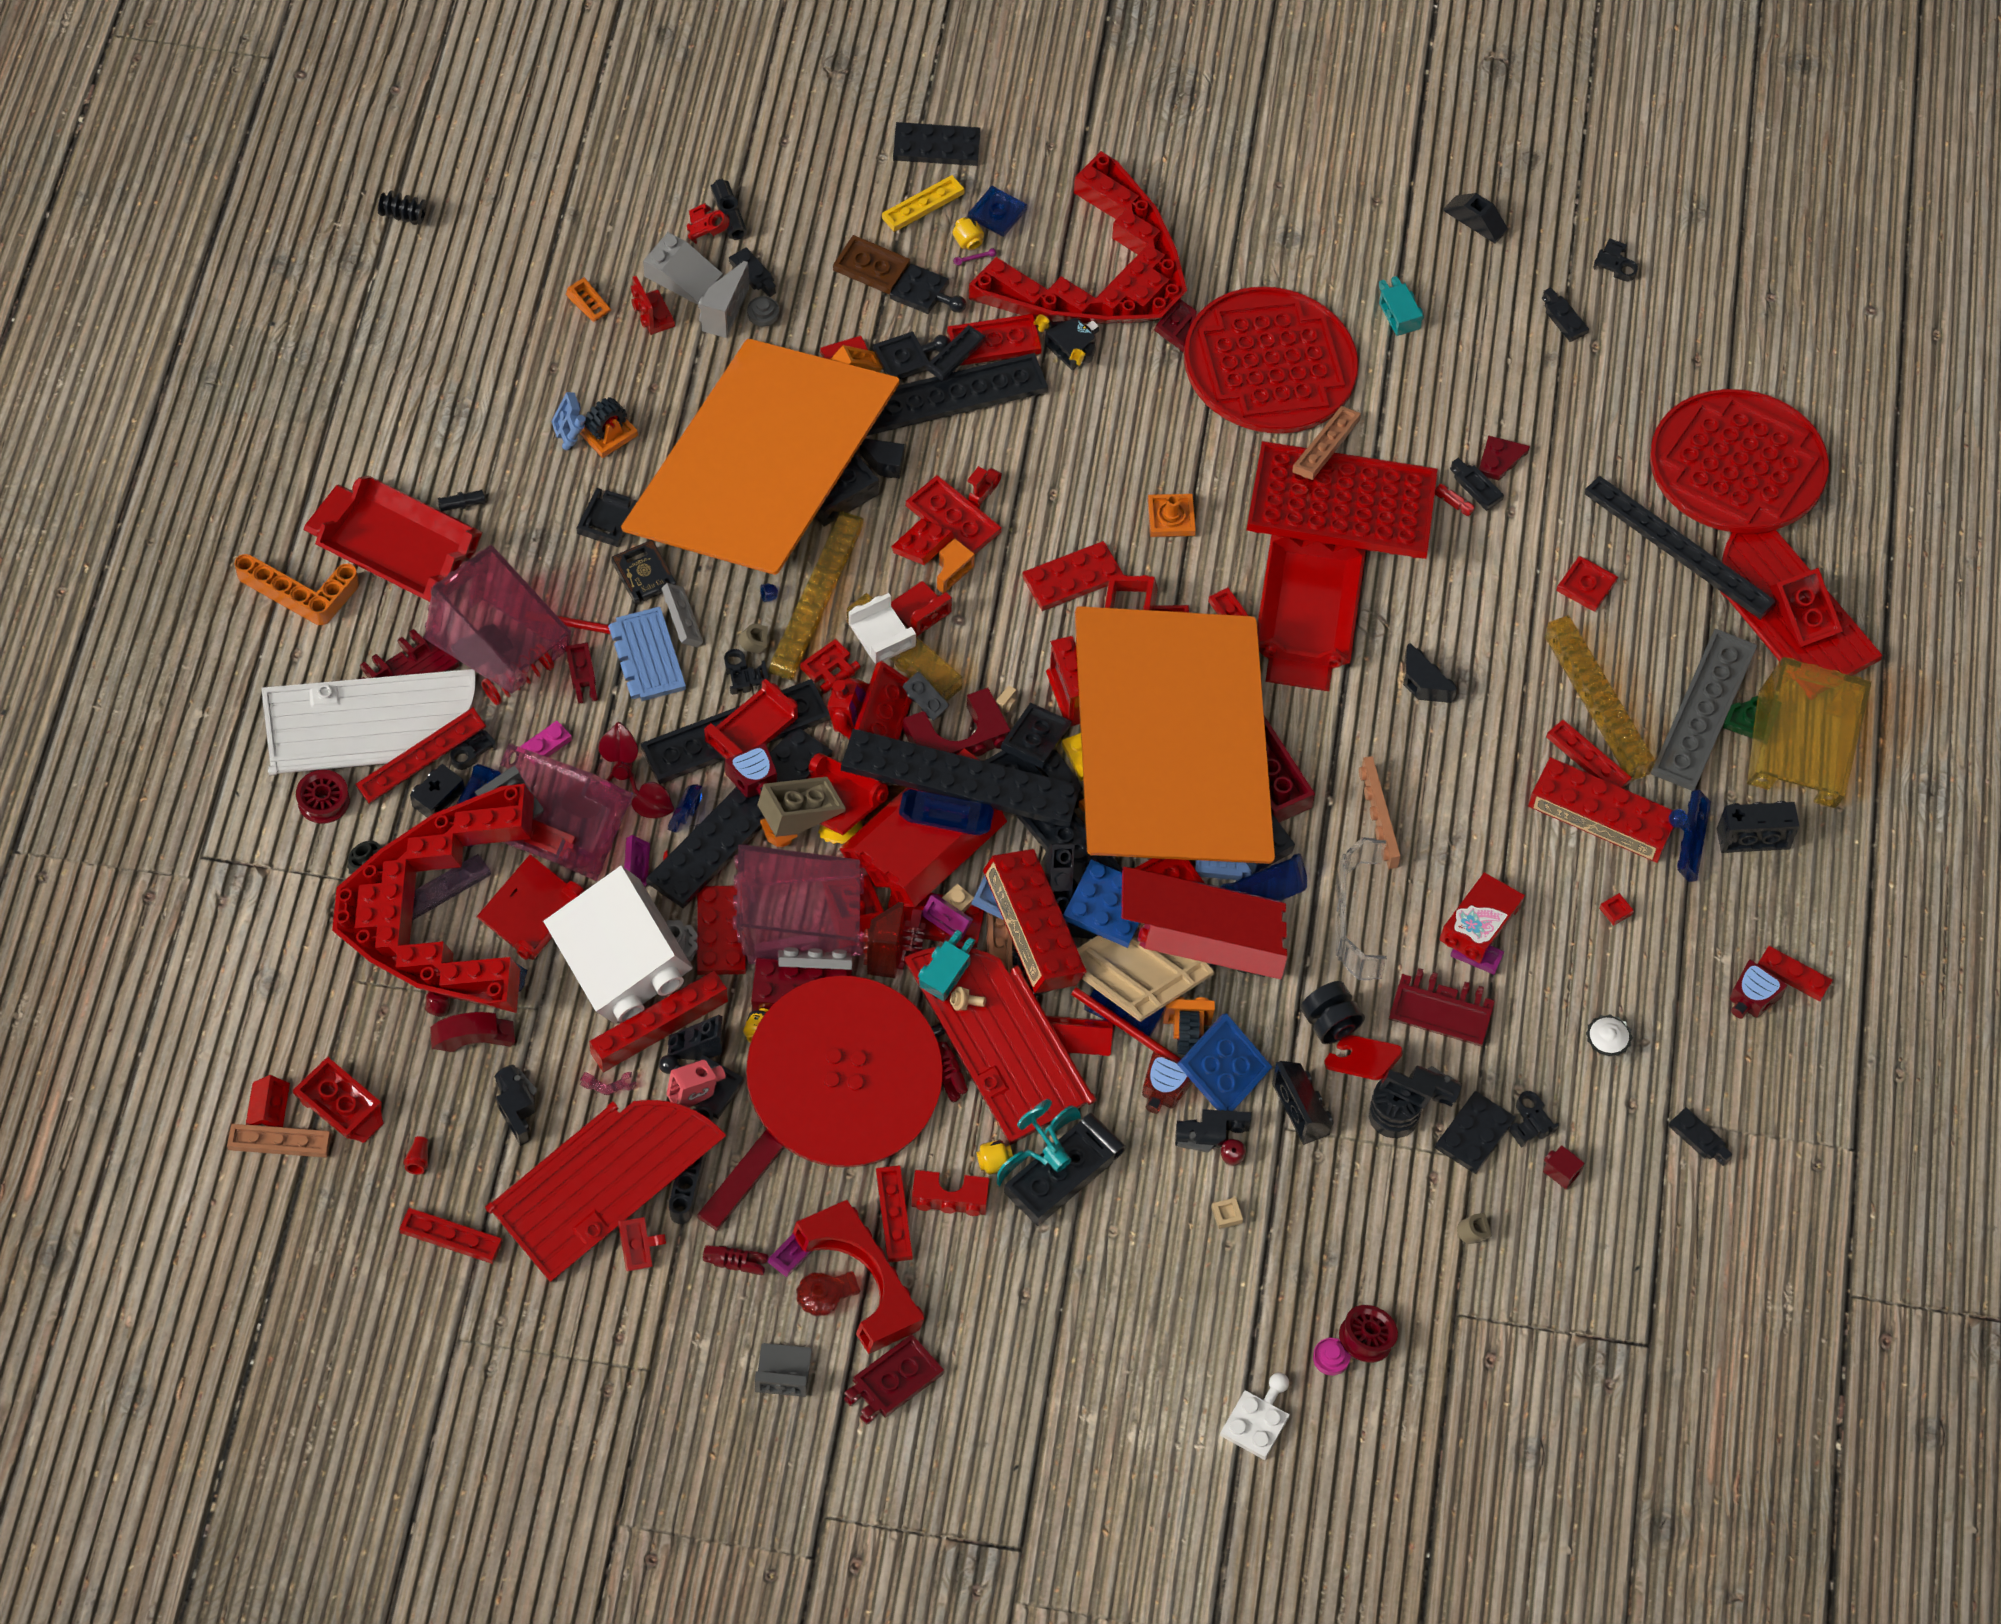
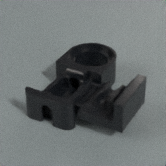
M1609 238L1605 248L1599 250L1593 269L1595 270L1597 266L1614 272L1613 277L1628 282L1635 279L1638 266L1633 260L1620 255L1621 252H1626L1627 244ZM1631 267L1634 272L1632 274H1625L1622 272V268Z
M731 649L725 653L724 663L726 675L730 674L732 686H730V693L732 695L738 694V691L743 690V693H748L751 690L750 684L751 686L762 685L764 679L768 680L765 660L761 661L762 664L758 668L753 669L752 667L751 669V667H748L747 669L745 655L741 650ZM731 657H738L741 659V662L733 665L728 660Z
M482 730V733L481 731L451 751L450 757L453 767L458 770H465L477 763L478 756L490 748L496 750L495 740L486 730ZM459 754H466L468 756L464 762L456 761L455 757Z
M1532 1091L1522 1092L1516 1102V1108L1523 1117L1524 1122L1520 1124L1516 1122L1509 1129V1132L1521 1148L1524 1147L1527 1141L1537 1136L1539 1139H1543L1555 1133L1559 1126V1123L1554 1124L1543 1110L1545 1104ZM1522 1100H1531L1534 1103V1107H1525Z

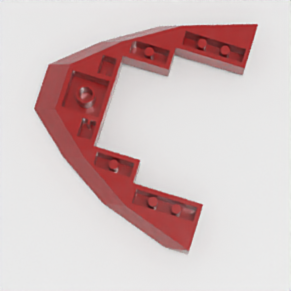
M1102 151L1075 176L1074 194L1116 219L1113 222L1112 239L1138 255L1096 298L1062 276L1049 289H1046L998 257H995L969 283V300L1019 315L1033 314L1034 319L1041 314L1050 321H1065L1077 318L1083 324H1087L1090 321H1094L1096 324L1137 323L1160 319L1187 292L1177 249L1156 205L1120 163Z
M525 784L498 787L432 814L381 848L337 886L332 931L369 962L418 989L517 1013L520 968L511 957L453 962L454 953L443 941L410 944L416 873L462 867L463 846L531 839L534 807L533 794Z

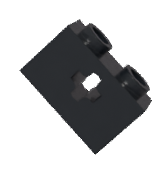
M441 764L437 769H433L428 774L424 782L413 788L410 794L412 807L427 818L434 813L447 809L465 792L464 782L460 776L444 764Z

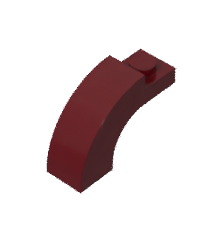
M491 1012L457 1014L444 1018L430 1027L431 1049L455 1052L458 1048L472 1043H490L508 1047L515 1043L514 1022L496 1018V1013Z

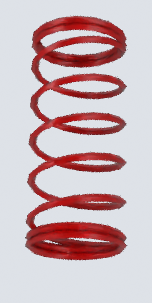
M538 644L534 646V650H528V658L524 656L518 657V665L510 662V664L520 670L528 684H531V681L521 669L520 658L527 660L535 674L541 678L539 670L531 662L530 651L535 652L538 660L547 670L551 671L554 669L551 656L543 646ZM539 650L545 655V657L547 658L548 662H547V661L545 660V658L540 654ZM508 669V672L506 671L505 673L510 677L516 689L520 691L519 684L512 677L510 669ZM497 673L498 679L494 676H488L481 683L489 699L494 704L499 705L502 703L501 696L496 687L489 681V678L499 682L507 697L510 698L511 695L501 682L499 673Z

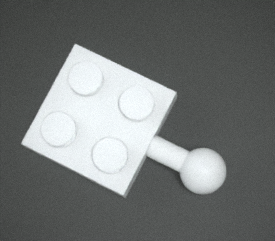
M1275 1373L1270 1377V1389L1264 1400L1245 1390L1220 1432V1436L1263 1460L1268 1456L1290 1414L1273 1406L1278 1394L1286 1391L1289 1387V1379L1283 1373Z

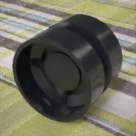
M1334 981L1321 986L1308 995L1300 1006L1308 1022L1314 1024L1313 1030L1322 1044H1332L1340 1041L1345 1036L1351 1035L1365 1020V1015L1355 1001H1351L1352 995L1342 981Z

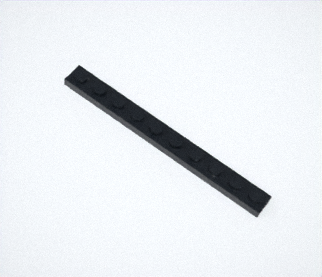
M1600 475L1585 489L1584 494L1760 620L1775 606L1776 600Z

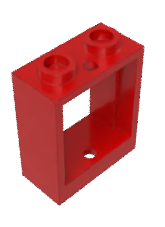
M1110 575L1105 608H1114L1117 591L1146 592L1144 610L1155 611L1158 593L1155 577L1148 575Z

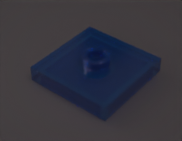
M991 186L969 211L968 218L976 219L980 225L1004 237L1027 210V204Z

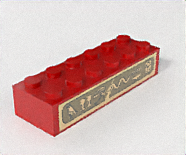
M1552 757L1549 758L1539 777L1528 807L1656 863H1658L1680 814Z
M1029 849L993 855L983 869V872L1034 993L1076 986L1087 971L1035 850Z

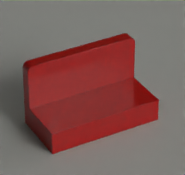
M268 1075L254 1081L251 1088L246 1125L262 1123L269 1127L283 1128L290 1083L273 1075Z

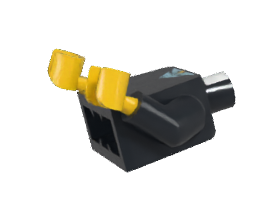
M1038 315L1034 325H1039L1038 330L1040 332L1046 331L1045 345L1072 371L1082 363L1092 362L1096 351L1095 334L1099 332V327L1094 321H1090L1086 325L1077 318L1053 322L1049 321L1044 315Z

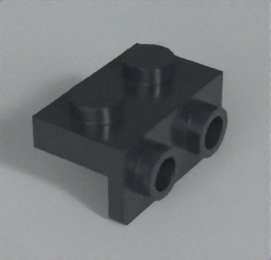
M920 671L915 673L902 686L906 690L907 696L911 700L916 701L921 707V711H924L928 718L933 721L940 718L949 707L946 699Z

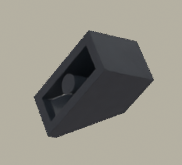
M865 438L860 445V455L875 473L886 478L900 479L905 444Z

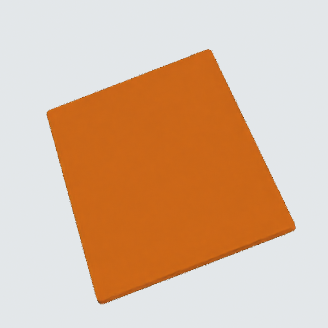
M753 339L745 340L621 525L622 531L769 574H778L900 384L899 378Z
M1076 607L1075 629L1088 854L1273 863L1275 854L1256 618L1252 616Z

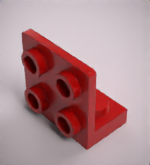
M637 275L633 276V285L630 286L634 299H631L635 312L639 311L640 313L639 317L643 328L647 327L650 335L675 327V321L659 290L645 293Z
M921 581L893 600L891 607L907 628H913L917 637L952 612V597L947 592L937 596L924 581Z

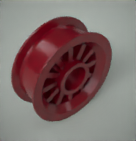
M316 770L310 772L299 781L296 787V800L299 811L311 822L318 824L334 822L341 818L349 807L350 796L346 781L334 771Z
M1359 1305L1352 1308L1339 1328V1339L1347 1353L1360 1361L1375 1363L1385 1359L1398 1338V1329L1392 1317L1384 1310L1372 1305Z

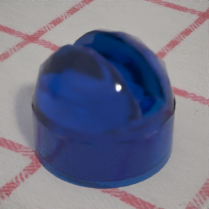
M767 583L760 586L763 602H770L777 598L778 588L774 584Z

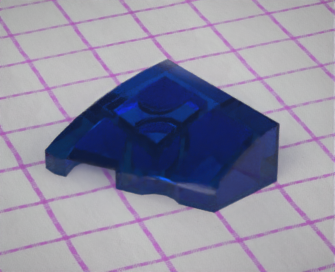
M695 784L685 789L669 821L667 830L676 833L680 823L686 824L689 815L694 817L702 799V786Z

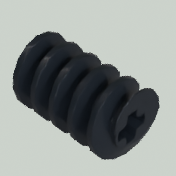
M390 190L388 195L383 192L378 203V214L380 216L386 215L388 218L394 217L398 221L402 219L403 222H410L412 225H421L426 214V200L422 199L420 204H418L417 197H414L412 202H410L409 195H406L402 200L400 192L397 193L396 197H394L393 190Z

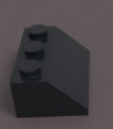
M1276 1062L1272 1085L1302 1144L1305 1145L1330 1135L1333 1119L1329 1111L1325 1112L1322 1106V1097L1319 1091H1315L1312 1086L1310 1073L1307 1070L1304 1071L1301 1063Z

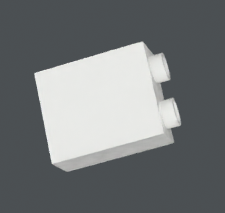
M619 866L543 921L595 1011L614 1024L617 1022L622 1023L644 1010L643 1004L655 995L664 996L676 991L684 982L682 976L693 969L641 880L623 866Z

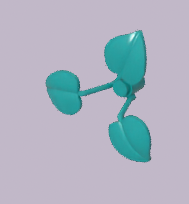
M1050 1099L1040 1102L1034 1109L1024 1114L1018 1121L1017 1126L1023 1130L1031 1123L1047 1143V1146L1042 1151L1044 1157L1031 1150L1018 1152L1000 1167L997 1174V1185L1000 1187L1007 1175L1028 1156L1038 1159L1044 1165L1049 1163L1056 1172L1063 1170L1071 1162V1158L1064 1151L1055 1132L1069 1122L1081 1119V1114L1077 1107L1071 1105L1061 1111L1052 1120L1045 1132L1041 1129L1036 1119L1050 1108L1052 1104ZM1051 1135L1054 1142H1051L1047 1136Z

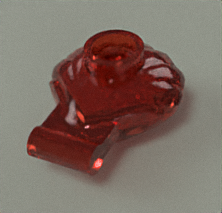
M853 1271L836 1277H831L821 1272H813L801 1279L796 1289V1299L805 1312L813 1316H827L836 1309L840 1299L858 1295L861 1290Z

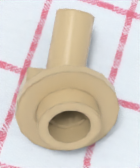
M957 987L951 993L950 1002L956 1011L967 1010L968 1005L985 1007L986 997L969 995V989Z

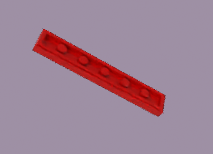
M472 707L355 785L367 803L370 804L485 729L486 725L474 707Z

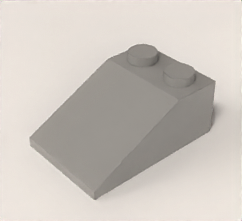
M669 232L665 234L643 260L644 277L697 305L700 297L705 296L707 289L723 276L722 272L689 243Z
M743 261L711 285L707 289L705 296L700 297L698 308L701 309L699 321L702 324L703 332L727 338L749 290L748 262Z

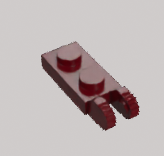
M588 642L565 646L572 685L576 692L578 704L583 703L584 700L581 687L587 686L590 687V698L592 701H597L596 680Z

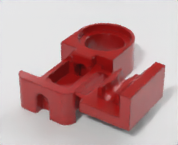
M706 203L689 210L691 224H687V230L690 232L688 238L697 244V238L707 233L715 236L725 231L730 223L729 217L720 210L707 214V212L711 211V207ZM722 217V222L715 226V221Z
M978 466L967 480V482L974 486V494L970 492L969 501L979 509L985 498L991 495L1000 483L1002 473L993 468L987 471Z

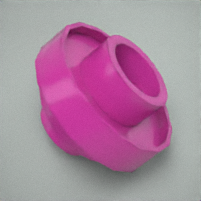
M1326 1338L1316 1345L1313 1352V1362L1320 1372L1334 1376L1341 1374L1347 1369L1351 1355L1343 1348L1339 1339Z

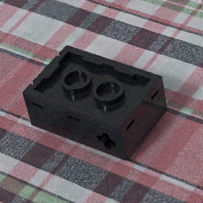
M856 453L815 515L823 527L879 495V479L875 474L873 475V472L859 456L857 457Z
M1755 802L1744 805L1733 803L1725 805L1716 829L1721 853L1789 850L1800 825L1795 802Z

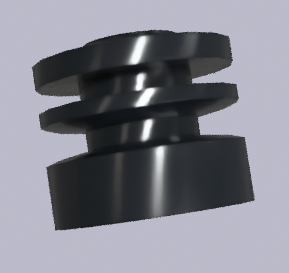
M1380 1080L1374 1088L1369 1106L1368 1117L1370 1123L1379 1134L1385 1137L1397 1139L1408 1136L1418 1125L1422 1108L1379 1089L1382 1082Z

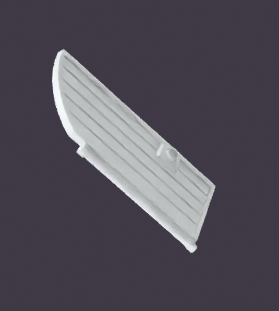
M475 669L262 688L270 766H268L269 776L279 773L387 764L471 708L475 690Z

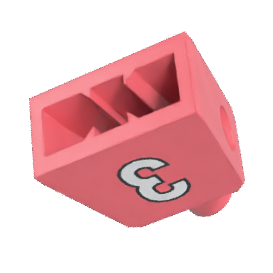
M705 1060L671 1070L666 1095L671 1102L690 1108L714 1094L716 1082L726 1078L724 1069L720 1065L710 1068Z

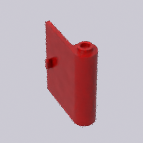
M817 753L810 761L809 772L811 775L807 779L828 777L846 808L845 812L820 824L844 835L881 803L886 801L888 787L876 779L841 771V762L822 753Z
M529 854L481 910L477 918L513 946L521 958L534 960L553 938L543 921L585 890L573 881L565 883Z

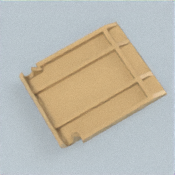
M1143 923L1139 924L1128 948L1099 935L1077 948L1087 971L1082 979L1140 1022L1214 975V971L1205 962L1152 951L1139 946L1138 934L1140 928H1144Z

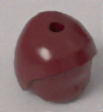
M428 991L424 1007L426 1012L437 1017L445 1016L450 1007V998Z
M1229 1139L1224 1142L1221 1148V1157L1227 1165L1236 1166L1244 1160L1246 1148L1241 1141Z

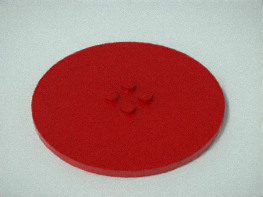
M1249 287L1218 297L1198 313L1188 330L1185 340V370L1193 389L1200 399L1224 419L1254 431L1278 434L1293 433L1324 423L1332 418L1341 406L1346 404L1352 394L1358 375L1356 347L1350 333L1339 318L1316 300L1283 288Z
M1713 390L1697 394L1680 402L1658 424L1650 449V464L1654 479L1670 503L1686 516L1701 524L1733 533L1768 532L1798 521L1813 509L1825 489L1829 473V459L1825 444L1811 422L1799 411L1783 401L1749 390Z
M831 976L816 979L792 989L775 1002L765 1013L753 1034L749 1047L746 1068L747 1087L754 1110L767 1131L786 1149L808 1161L825 1166L861 1167L877 1163L897 1154L922 1132L935 1110L940 1095L942 1059L938 1042L928 1021L920 1010L901 993L880 982L867 978Z

